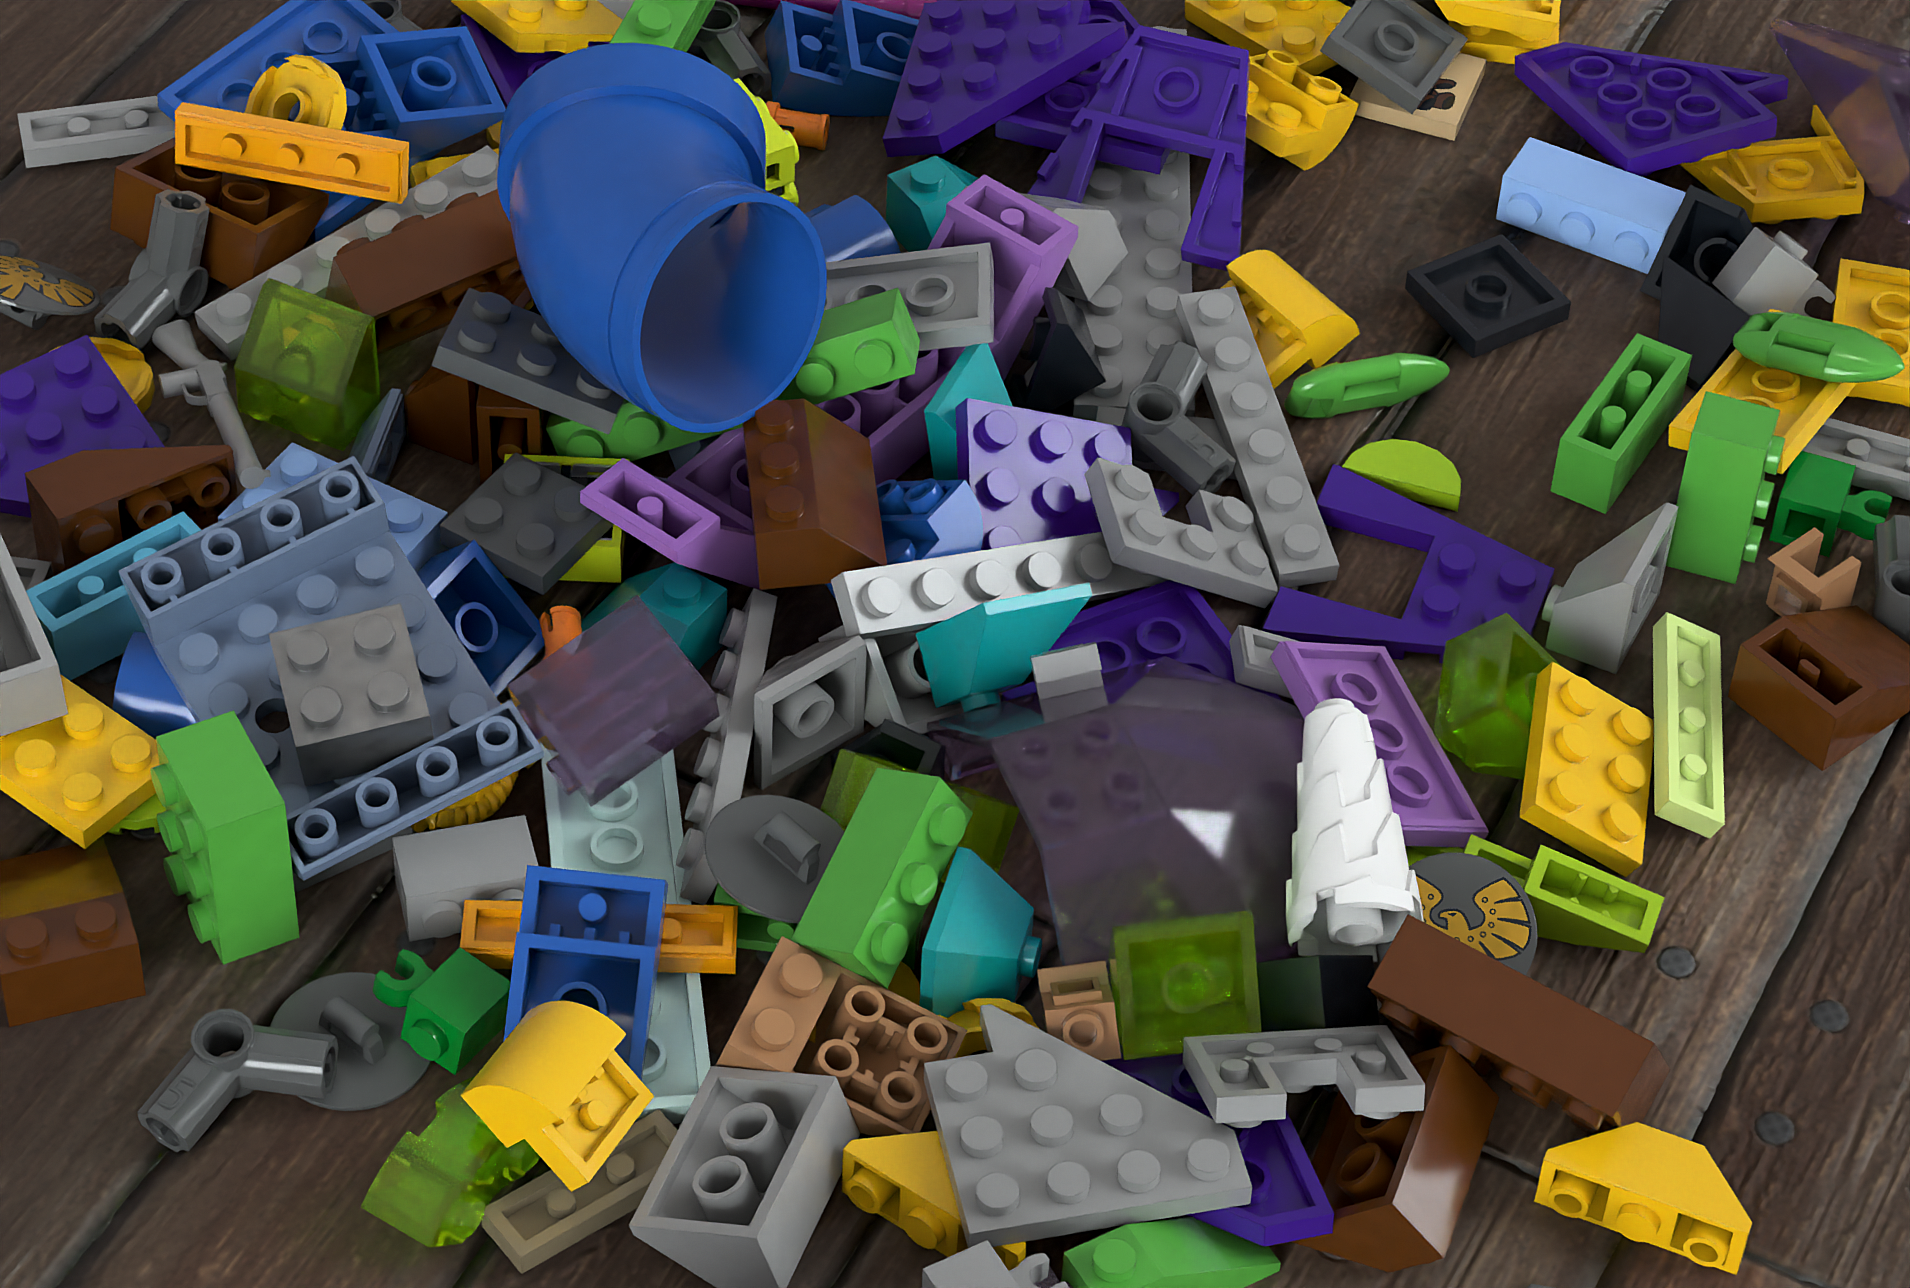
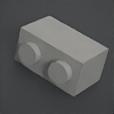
M525 815L392 837L395 880L409 942L433 937L443 938L461 933L464 900L523 901L527 865L538 866Z

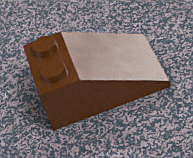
M103 838L97 839L86 849L78 844H72L0 861V992L9 1027L146 995L139 943L123 888Z

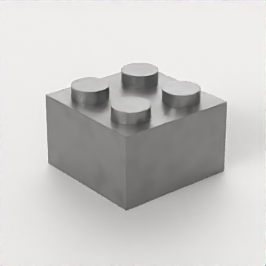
M401 603L269 633L305 787L372 771L434 739L431 719Z

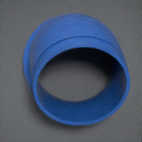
M611 43L596 45L565 54L535 71L516 90L503 116L500 132L497 187L503 210L511 223L517 258L523 277L540 314L566 351L600 383L621 397L670 425L690 432H718L744 423L755 416L756 410L775 400L785 390L806 360L818 333L826 300L827 269L821 240L809 218L790 201L765 190V130L759 112L748 94L729 75L707 61L680 50L653 44Z

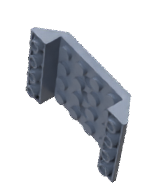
M354 456L118 571L159 661L195 721L198 723L233 710L285 802L292 871L303 881L544 757V750L512 700L500 704L389 531L385 503ZM401 603L431 719L434 739L372 771L305 787L291 726L279 733H268L259 728V723L267 714L276 711L287 713L269 633Z

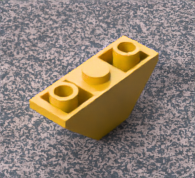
M1639 1122L1548 1149L1543 1159L1534 1202L1550 1207L1564 1216L1586 1220L1619 1232L1630 1240L1646 1242L1688 1257L1699 1265L1715 1267L1737 1275L1752 1226L1751 1219L1704 1145Z
M937 1131L854 1139L843 1148L842 1192L848 1195L858 1208L867 1213L879 1214L905 1230L908 1236L918 1245L927 1249H936L947 1257L968 1249ZM1025 1242L993 1247L1009 1271L1017 1267L1025 1259Z

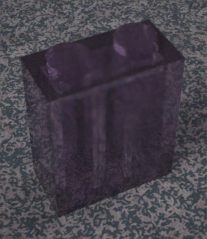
M638 595L507 685L513 704L537 741L540 740L553 757L546 763V766L556 782L568 796L578 790L590 807L720 716L714 691Z

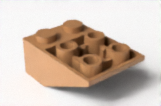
M781 936L716 1066L836 1076L860 1133L877 1137L920 1133L931 1109L924 1083V1063L955 1058L968 1030ZM816 1024L814 1043L810 1041L808 1038Z

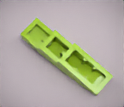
M1473 834L1470 835L1464 849L1459 847L1405 846L1409 866L1426 857L1443 853L1472 854L1499 865L1517 880L1527 894L1536 917L1537 936L1561 942L1645 953L1665 898L1543 845H1540L1533 860Z

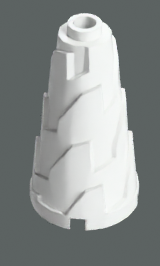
M1341 698L1327 699L1318 703L1314 710L1305 717L1302 762L1297 763V831L1292 833V879L1286 880L1288 941L1290 947L1297 941L1298 955L1303 957L1315 955H1373V962H1378L1376 944L1393 941L1408 914L1424 922L1422 904L1415 871L1409 870L1400 817L1392 809L1384 761L1382 758L1377 759L1368 717L1355 708L1349 700Z

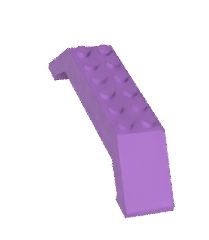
M984 174L946 204V216L927 250L990 242L994 259V342L988 343L1004 382L1033 326L1034 317L1038 316L1044 304L1042 299L1046 287H1053L1078 238L1079 227ZM958 346L918 351L915 374L815 405L870 440L876 486L887 480H895L930 451L924 410L965 347ZM743 427L723 433L667 479L652 476L630 461L622 458L580 491L581 504L677 564L760 590L745 462Z

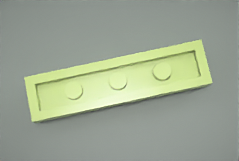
M1666 612L1653 626L1655 815L1710 839L1725 825L1720 635Z

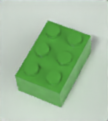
M234 710L157 736L159 766L151 768L150 771L157 796L161 804L166 808V811L157 814L158 826L166 847L172 852L171 856L163 858L164 869L174 894L180 896L186 893L191 903L188 905V914L199 942L211 941L224 965L299 938L285 802Z

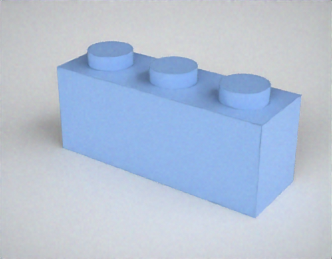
M1529 137L1503 175L1496 219L1648 274L1686 192Z

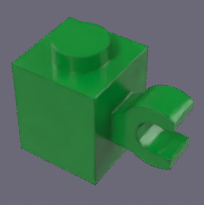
M1801 451L1790 465L1779 497L1769 541L1788 545L1815 527L1824 534L1819 555L1829 557L1838 528L1852 532L1863 539L1872 540L1876 524L1885 523L1892 497L1875 490L1863 491L1857 495H1849L1856 465Z
M461 947L435 971L431 970L419 955L402 949L398 953L394 971L406 978V980L394 979L382 970L375 976L372 992L379 1001L391 1007H407L400 1038L409 1043L418 1055L424 1059L435 1061L454 1075L505 1027L511 981Z

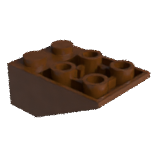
M229 445L82 450L24 473L38 560L51 562L54 576L183 511L203 530L217 523L218 516L238 497L233 450Z
M1857 605L1785 615L1740 644L1728 698L1817 768L1824 771L1910 711V645Z

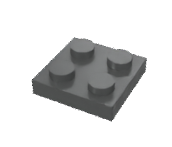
M1357 0L1327 37L1320 52L1413 114L1460 53L1468 38L1413 0Z
M515 452L439 525L441 544L452 549L475 540L502 575L544 595L614 524L580 503V491L585 486Z

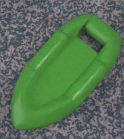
M1764 312L1751 315L1733 337L1734 347L1745 358L1759 365L1821 379L1826 382L1861 383L1884 380L1899 374L1905 367L1900 355L1881 339L1857 327L1803 316L1799 313Z
M1392 353L1390 355L1344 363L1336 362L1313 369L1299 376L1293 382L1291 390L1285 399L1284 407L1292 416L1308 419L1332 418L1336 414L1381 406L1391 407L1431 390L1448 376L1450 368L1445 362L1437 358L1414 353Z

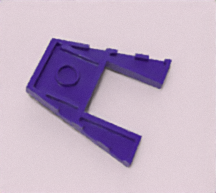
M1138 25L1099 81L1100 88L1086 108L1082 107L1071 122V131L1056 153L1051 152L1038 170V179L1027 194L1082 203L1106 134L1209 158L1211 162L1180 249L1182 261L1228 271L1226 265L1240 257L1250 68L1249 50Z
M1333 464L1317 500V506L1325 525L1428 552L1402 619L1394 618L1281 586L1262 631L1300 642L1385 646L1392 659L1403 660L1406 651L1440 654L1439 663L1521 670L1549 594L1555 569L1356 473Z

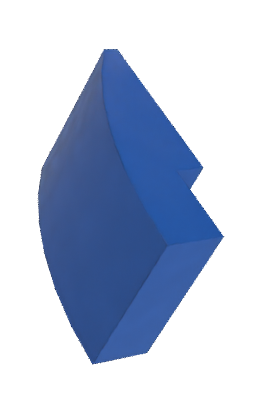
M781 0L764 33L768 67L772 78L771 91L773 102L780 103L781 107L818 114L856 117L890 116L919 20L851 0H840L833 14Z
M467 26L363 35L360 37L356 52L312 55V57L326 63L335 70L346 89L347 112L342 130L409 142V159L449 146L503 120L506 110Z
M527 865L519 932H516L503 1042L526 1013L538 1005L550 1001H570L583 1004L607 1016L626 1033L614 1050L642 1081L668 892L667 881L663 879Z

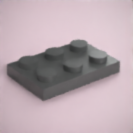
M472 288L467 290L438 345L432 363L433 367L606 434H610L625 398L600 383L566 351L542 315L513 305L508 299L499 294L479 292Z

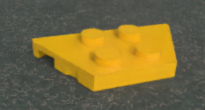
M451 0L454 5L516 53L557 51L568 54L579 49L588 48L589 42H610L623 21L597 0Z

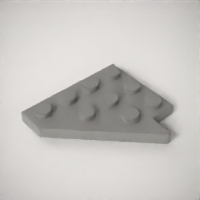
M991 1004L980 1006V1026L988 1053L924 1063V1083L968 1248L988 1240L992 1247L1251 1203L1252 1184L1233 1129L1222 1123L1216 1124L1214 1119Z

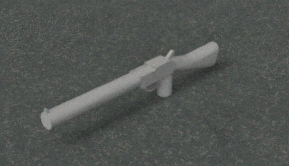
M179 319L157 327L152 334L153 344L183 369L159 374L163 397L169 398L184 395L187 403L191 405H206L210 416L216 422L224 444L229 445L233 450L235 471L240 483L248 489L259 487L266 477H271L270 470L262 469L227 387L224 371L227 369V363L209 360L198 351L190 325L186 320ZM200 391L202 396H193L189 393Z

